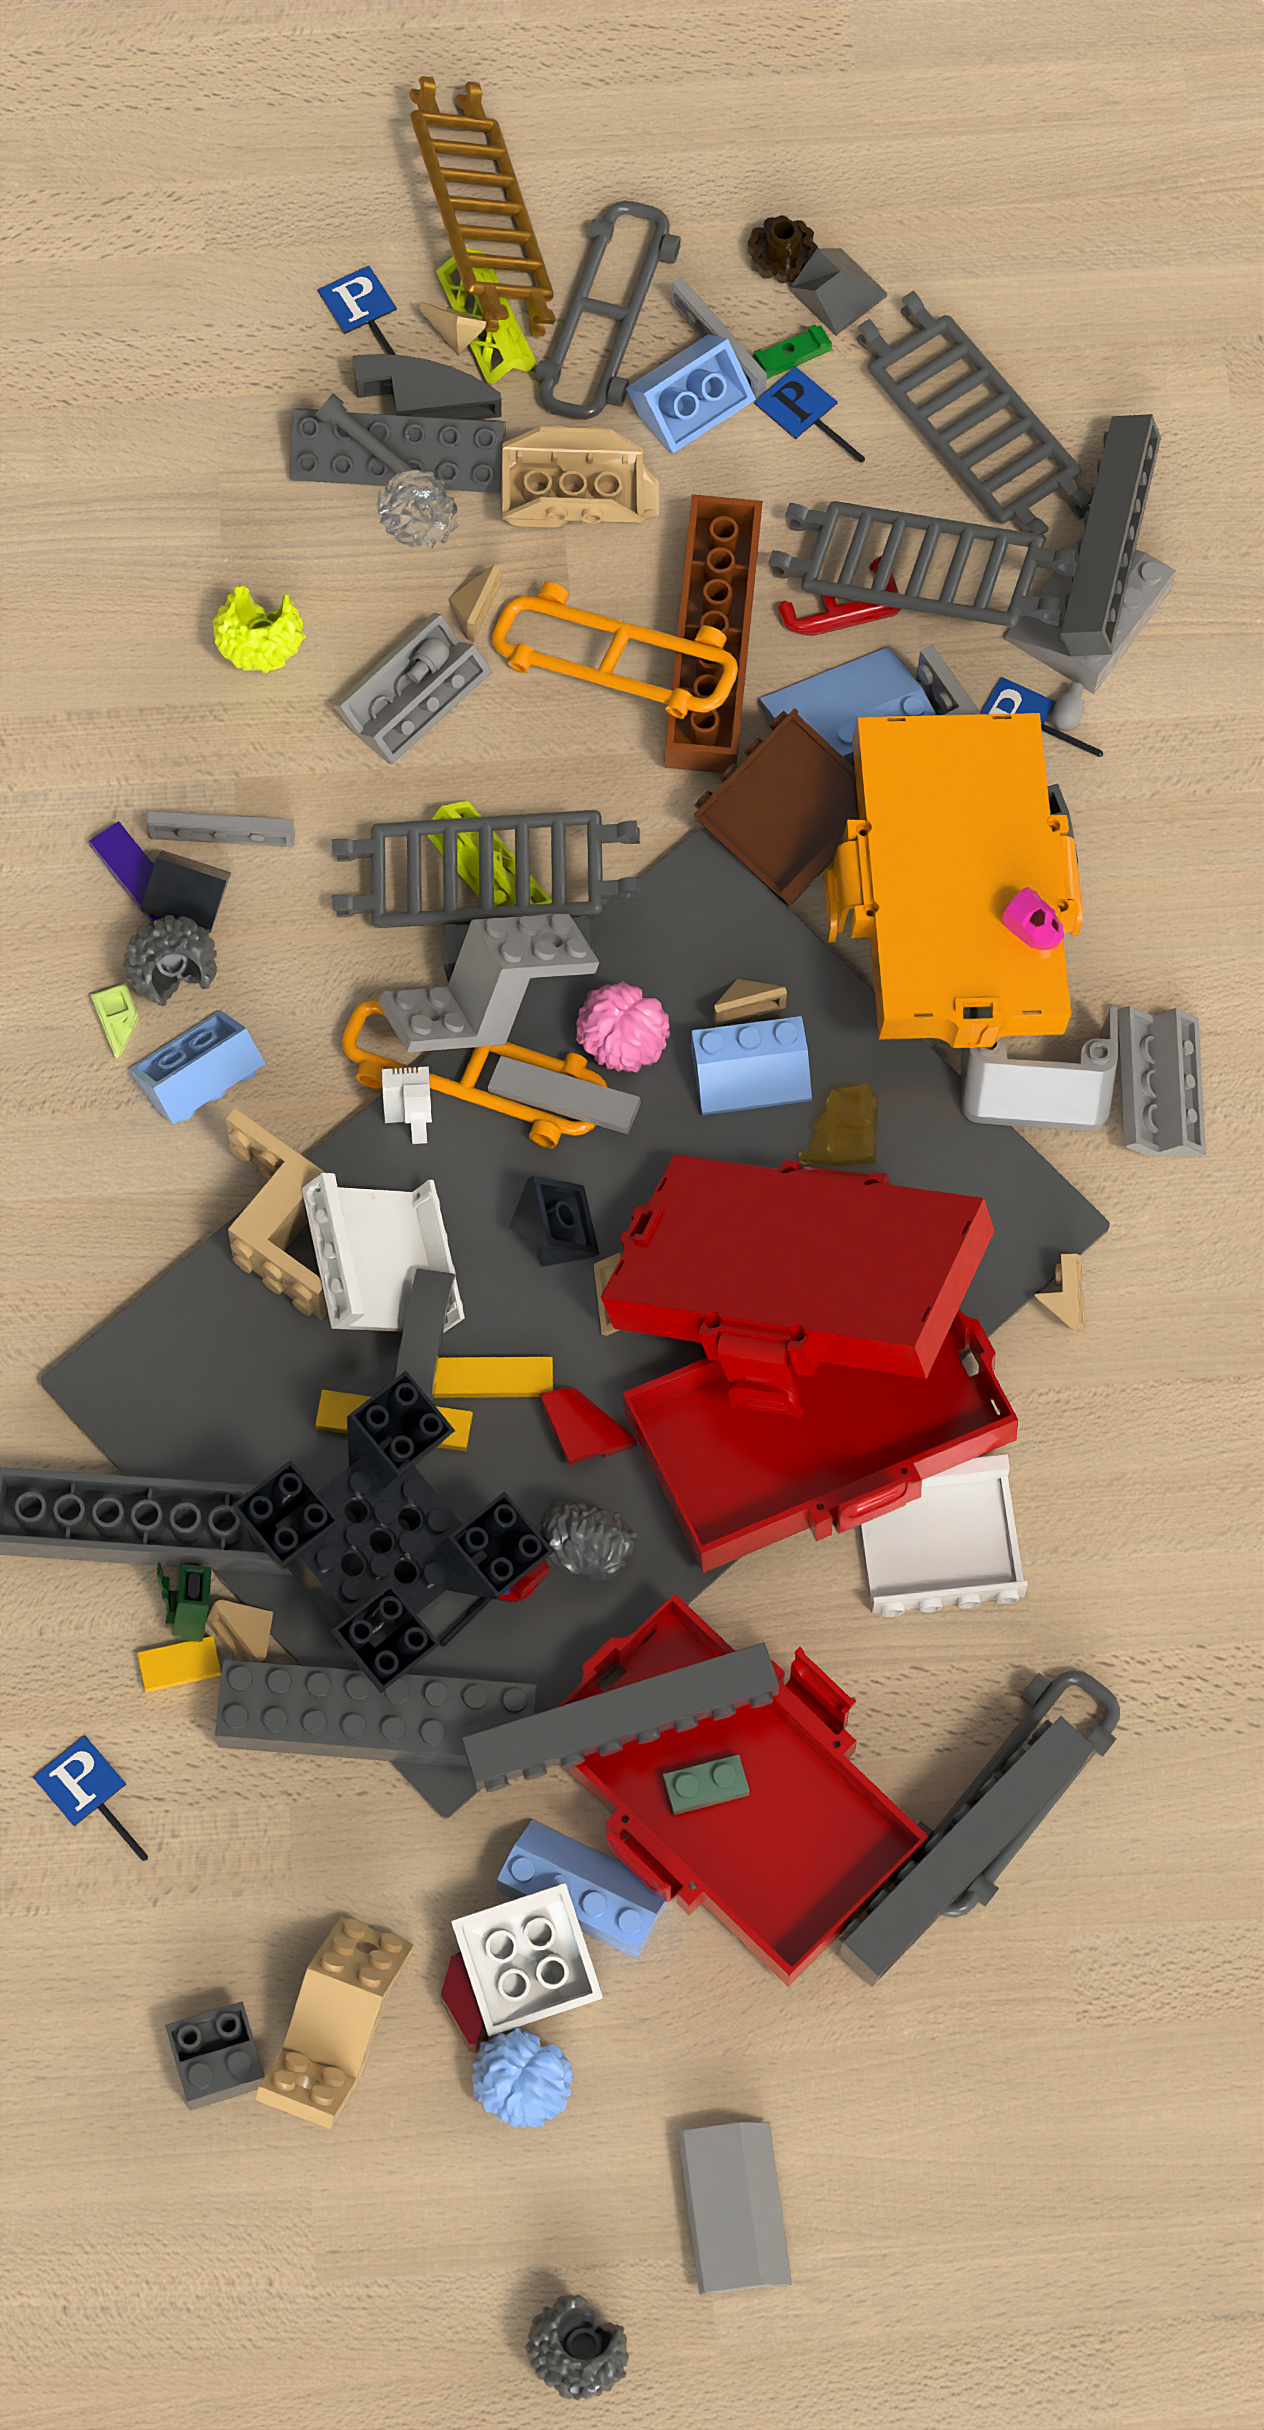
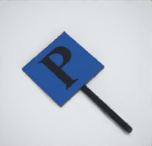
M796 366L754 401V404L795 439L815 424L860 463L865 461V457L820 420L821 417L838 404V401Z

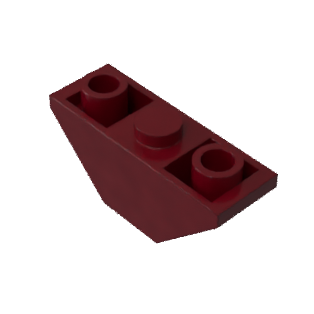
M460 1951L451 1956L441 1992V2002L468 2050L477 2053L480 2042H488L489 2036Z

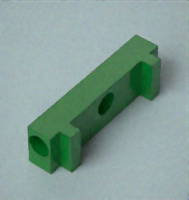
M814 324L809 326L808 331L764 351H761V349L754 351L752 357L767 373V379L831 351L832 342L823 327ZM790 350L792 353H785L784 351Z

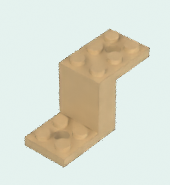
M234 1108L226 1117L230 1150L240 1161L244 1163L251 1161L258 1166L260 1173L268 1182L228 1228L230 1247L234 1256L233 1261L245 1272L250 1273L253 1270L263 1278L262 1282L272 1292L278 1295L283 1292L293 1299L292 1304L304 1315L310 1316L313 1314L322 1320L328 1313L321 1278L285 1253L284 1250L309 1222L302 1188L318 1175L324 1173V1171Z
M340 1917L307 1967L283 2048L260 2083L255 2100L331 2129L364 2073L388 1994L408 1962L414 1945L404 1941L396 1934L382 1933L367 1927L359 1920Z

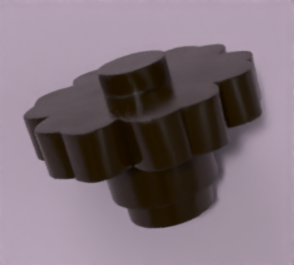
M784 215L777 216L776 218H767L764 221L763 228L756 227L752 230L748 241L747 252L752 256V269L757 271L764 279L775 276L776 280L780 283L795 281L818 249L817 244L813 242L814 231L807 227L804 221H792Z

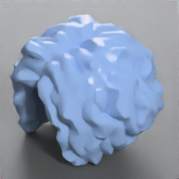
M518 2027L512 2029L508 2034L500 2032L493 2036L489 2042H482L480 2044V2049L477 2053L478 2059L472 2064L474 2073L471 2079L475 2100L482 2102L483 2109L486 2112L495 2114L500 2122L508 2121L511 2127L519 2125L523 2129L526 2126L542 2128L546 2119L551 2120L559 2112L565 2110L567 2105L566 2098L571 2095L570 2084L574 2076L571 2071L570 2061L559 2047L555 2045L540 2047L539 2037L536 2034L527 2030L522 2031Z

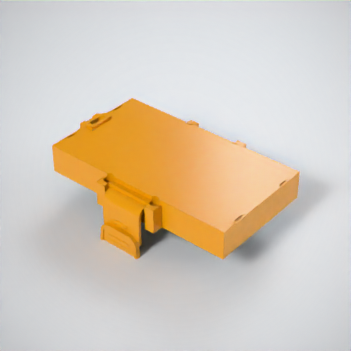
M1040 713L858 717L852 743L859 820H847L843 843L837 848L833 867L825 868L822 877L823 881H825L827 923L829 926L828 943L836 942L837 933H843L848 911L852 908L854 910L850 921L851 938H870L879 1040L938 1038L948 1042L952 1048L993 1047L998 1039L1006 1036L1064 1034L1071 1017L1064 939L1057 947L1049 950L1031 948L1014 935L1001 921L1004 911L1023 888L1029 887L1036 891L1040 898L1055 910V915L1063 925L1064 933H1071V936H1079L1082 926L1083 907L1075 840L1067 836L1069 831L1067 815H1050ZM1034 912L1029 921L1035 926L1043 925L1044 919ZM991 1007L992 1017L963 1019V1008ZM1040 1012V1013H1037V1014H1023V1013ZM932 1015V1016H928V1017H914V1016Z

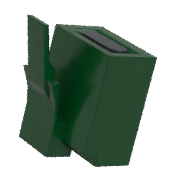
M158 1563L157 1578L162 1599L166 1604L165 1623L173 1624L172 1636H180V1640L203 1641L210 1605L212 1567L181 1564L176 1591H172L170 1579L164 1576L161 1563Z

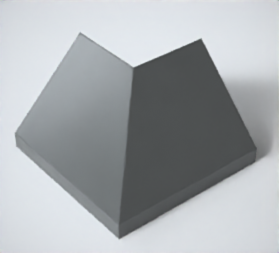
M841 248L817 249L790 286V292L835 336L887 297V292Z

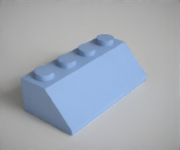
M532 1820L515 1843L497 1878V1891L513 1899H518L566 1882L581 1931L639 1960L667 1902L661 1896L654 1893L625 1864Z

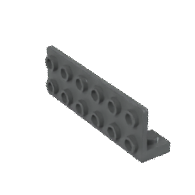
M293 409L291 480L414 488L338 424L333 426L330 422L325 424L316 416L319 409ZM345 412L437 489L499 493L501 491L502 443L506 432V421Z

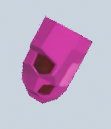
M1029 887L1023 888L1005 909L1001 920L1014 935L1031 948L1039 950L1052 949L1057 947L1065 936L1063 925L1055 915V910L1043 901L1036 891Z

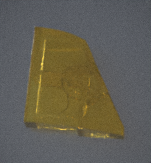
M868 1084L832 1090L826 1101L825 1112L817 1118L812 1128L815 1131L812 1141L807 1150L801 1149L799 1152V1161L802 1164L851 1166L876 1163L878 1097Z

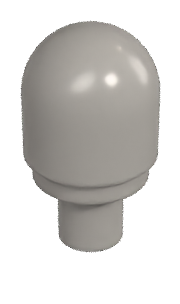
M439 638L427 640L415 653L413 658L415 665L407 673L408 677L415 683H419L426 674L433 675L434 672H438L448 660V645Z
M1071 682L1067 693L1061 694L1056 701L1052 712V721L1060 730H1072L1080 722L1084 711V701L1081 699L1084 687L1080 683Z

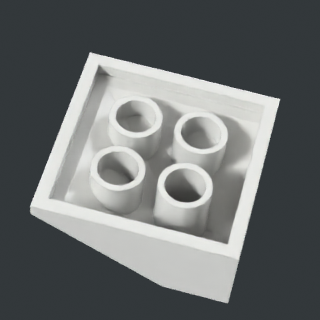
M566 1882L451 1921L488 2036L603 1998Z

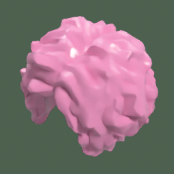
M624 981L613 986L606 984L599 990L589 991L583 1007L579 1009V1017L576 1022V1040L578 1043L583 1044L584 1050L592 1054L598 1064L603 1065L606 1063L608 1070L615 1068L618 1072L624 1070L626 1073L630 1071L637 1073L642 1065L651 1066L652 1063H656L661 1057L662 1049L666 1047L665 1039L670 1036V1031L668 1030L669 1018L667 1013L662 1010L661 1002L656 998H643L642 989L637 986L628 985Z

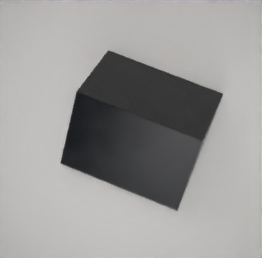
M161 850L156 858L140 911L161 918H165L167 915H173L176 919L184 916L193 919L198 927L209 930L211 933L231 872Z

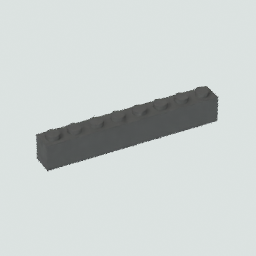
M1152 414L1114 416L1111 418L1109 431L1104 433V452L1102 458H1099L1097 462L1098 477L1096 484L1092 485L1091 488L1092 503L1090 511L1085 513L1084 537L1080 538L1078 542V566L1074 577H1072L1071 591L1065 597L1064 620L1060 621L1058 628L1060 641L1065 642L1070 656L1112 654L1161 441V436Z
M765 1642L468 1735L462 1737V1742L477 1790L486 1788V1792H493L509 1786L508 1780L524 1776L525 1780L541 1777L547 1773L546 1768L562 1764L563 1768L579 1765L585 1761L584 1756L599 1752L600 1756L614 1754L623 1749L622 1744L634 1740H637L638 1744L652 1742L660 1738V1732L675 1728L676 1732H683L699 1725L697 1720L713 1716L714 1720H721L736 1713L735 1708L750 1704L751 1708L768 1705L774 1701L773 1696L778 1695L780 1686Z

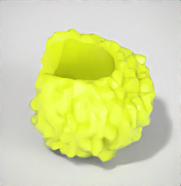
M244 585L234 587L233 591L226 597L225 606H221L218 609V614L212 621L215 644L223 657L232 661L238 669L243 668V670L248 671L253 669L266 674L269 671L273 672L275 669L282 668L285 665V661L298 652L300 645L306 639V634L302 633L304 626L302 618L299 617L294 602L290 601L289 594L283 595L282 604L279 608L266 614L263 607L254 603L249 589Z

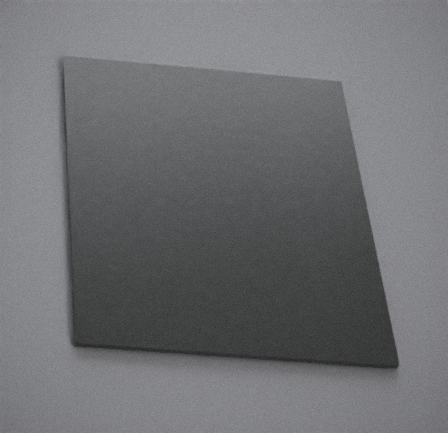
M700 828L638 880V883L641 884V900L615 899L603 909L601 914L594 916L590 920L594 936V954L599 961L595 974L530 978L507 1042L563 1061L568 1053L581 1055L588 1062L586 1068L601 1075L608 1088L640 1097L641 1104L628 1135L596 1125L591 1131L583 1135L561 1134L555 1148H545L537 1145L529 1138L533 1123L430 1089L432 1122H426L427 1143L412 1144L411 1123H385L382 1093L305 1157L323 1170L324 1173H334L337 1187L413 1192L428 1180H434L465 1319L443 1333L439 1358L553 1357V1390L563 1388L578 1389L633 1435L637 1442V1446L606 1458L601 1454L569 1467L557 1437L554 1438L543 1412L540 1397L434 1398L433 1404L437 1407L473 1412L467 1452L436 1447L415 1466L462 1525L505 1491L539 1534L542 1528L540 1526L542 1515L555 1498L562 1501L568 1500L573 1504L584 1503L587 1507H597V1510L607 1509V1511L611 1510L614 1513L619 1512L620 1518L628 1523L631 1529L637 1533L636 1547L632 1556L626 1560L627 1565L620 1568L617 1575L612 1577L610 1581L593 1582L581 1575L564 1574L559 1569L550 1568L549 1574L538 1583L532 1595L523 1601L513 1603L492 1599L446 1646L442 1647L439 1645L405 1673L536 1684L535 1714L556 1708L578 1687L583 1677L582 1665L610 1638H625L633 1634L673 1594L679 1596L689 1605L742 1558L740 1557L702 1573L624 1414L623 1392L707 1358L702 1343L619 1330L608 1336L601 1334L594 1264L619 1252L623 1253L624 1249L619 1239L623 1231L628 1230L632 1222L631 1215L634 1209L643 1206L652 1198L674 1154L779 1169L783 1160L799 1161L802 1170L806 1166L863 1174L878 1172L887 1174L891 1185L984 1198L995 1231L959 1309L969 1318L978 1319L988 1338L1035 1297L1034 1294H1038L1056 1278V1264L1061 1263V1254L1076 1253L1081 1256L1107 1233L1110 1227L1109 1221L1012 1126L974 1123L963 1115L961 1110V1076L922 1038L879 1040L875 992L754 873L705 828ZM737 979L784 986L787 991L786 1008L717 1027L802 1016L808 1048L812 1101L701 1115L690 1049L691 1031L715 1028L713 1022L714 1005ZM624 981L628 985L637 986L642 989L643 998H656L661 1002L662 1010L667 1013L669 1018L668 1030L670 1031V1036L665 1039L666 1047L662 1049L661 1057L656 1063H652L651 1066L642 1065L637 1073L633 1071L626 1073L624 1070L618 1072L615 1068L608 1070L606 1063L603 1065L598 1064L594 1060V1056L584 1050L583 1044H579L576 1040V1022L579 1017V1009L583 1007L589 991L599 990L606 984L613 986ZM475 1047L434 1050L415 1067L418 1069V1067L429 1066V1073L460 1083ZM489 1051L474 1088L489 1093L488 1085L502 1055ZM517 1102V1103H520V1104H523V1105H526V1106H529V1107H532V1108H535V1109H538V1110H541V1111H544V1112H547V1113H550V1114H553V1115H556V1116H559V1117L568 1119V1120H570V1121H578L577 1119H574V1118H571V1117H567V1116H564V1115H561V1114H557V1113H554V1112H551V1111H547V1110H544V1109H541V1108H537V1107H534V1106H531V1105H527V1104H524V1103H521V1102ZM537 1176L584 1185L599 1255L542 1267L537 1244L509 1228L528 1178ZM242 1210L41 1379L44 1390L124 1476L259 1485L291 1460L318 1492L349 1468L348 1434L316 1429L315 1425L322 1389L370 1397L374 1396L396 1377L403 1332L332 1329L328 1313L322 1320L313 1314L310 1316L304 1315L292 1304L293 1299L283 1292L280 1295L272 1292L262 1282L263 1278L252 1270L250 1273H247L238 1267L233 1261L234 1256L230 1247L228 1228L243 1212ZM308 1222L284 1252L320 1277ZM970 1349L963 1351V1354L959 1355L961 1362L972 1353ZM345 1511L346 1517L351 1522L357 1523L356 1516L350 1511ZM398 1518L400 1526L410 1531L409 1524L404 1519ZM370 1541L371 1548L377 1553H382L379 1544ZM341 1563L343 1572L353 1576L352 1569L347 1564ZM212 1570L244 1605L273 1612L270 1633L300 1666L361 1670L330 1632L335 1628L334 1624L294 1575ZM394 1571L397 1580L406 1584L404 1575L399 1571ZM446 1590L420 1611L417 1616L440 1642L483 1597ZM654 1630L642 1643L644 1644L656 1631ZM617 1662L598 1679V1685L620 1666ZM389 1761L436 1813L445 1819L451 1817L481 1790H477L469 1767Z

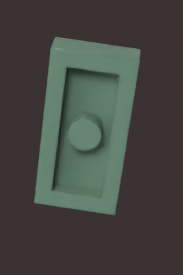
M739 1754L663 1774V1781L673 1816L749 1796L750 1792Z

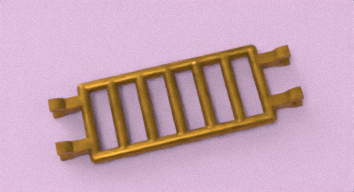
M421 76L419 78L421 90L411 89L409 92L412 102L417 104L419 109L414 110L410 118L464 289L470 295H478L483 311L482 320L486 321L485 332H497L500 329L497 320H507L509 318L506 306L501 304L500 297L525 300L530 316L529 330L531 336L543 337L546 334L544 324L553 325L556 322L553 311L548 309L546 302L553 299L554 292L497 120L486 118L481 104L482 90L480 83L467 82L465 85L467 95L458 94L455 98L458 107L464 110L465 115L449 114L439 111L435 99L436 86L434 78ZM427 125L487 132L491 145L432 139ZM436 153L496 160L500 173L440 167ZM445 181L505 188L509 201L449 195ZM454 210L515 216L519 230L458 224ZM463 238L524 244L528 258L470 253L466 250ZM472 267L533 273L537 287L476 281Z

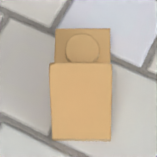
M1076 1253L1061 1254V1263L1056 1264L1055 1271L1057 1286H1063V1292L1034 1294V1296L1070 1328L1076 1331H1086L1082 1256Z

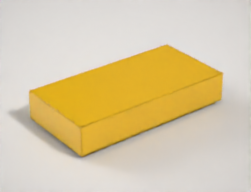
M214 1636L203 1638L202 1642L187 1641L137 1653L146 1693L222 1676Z

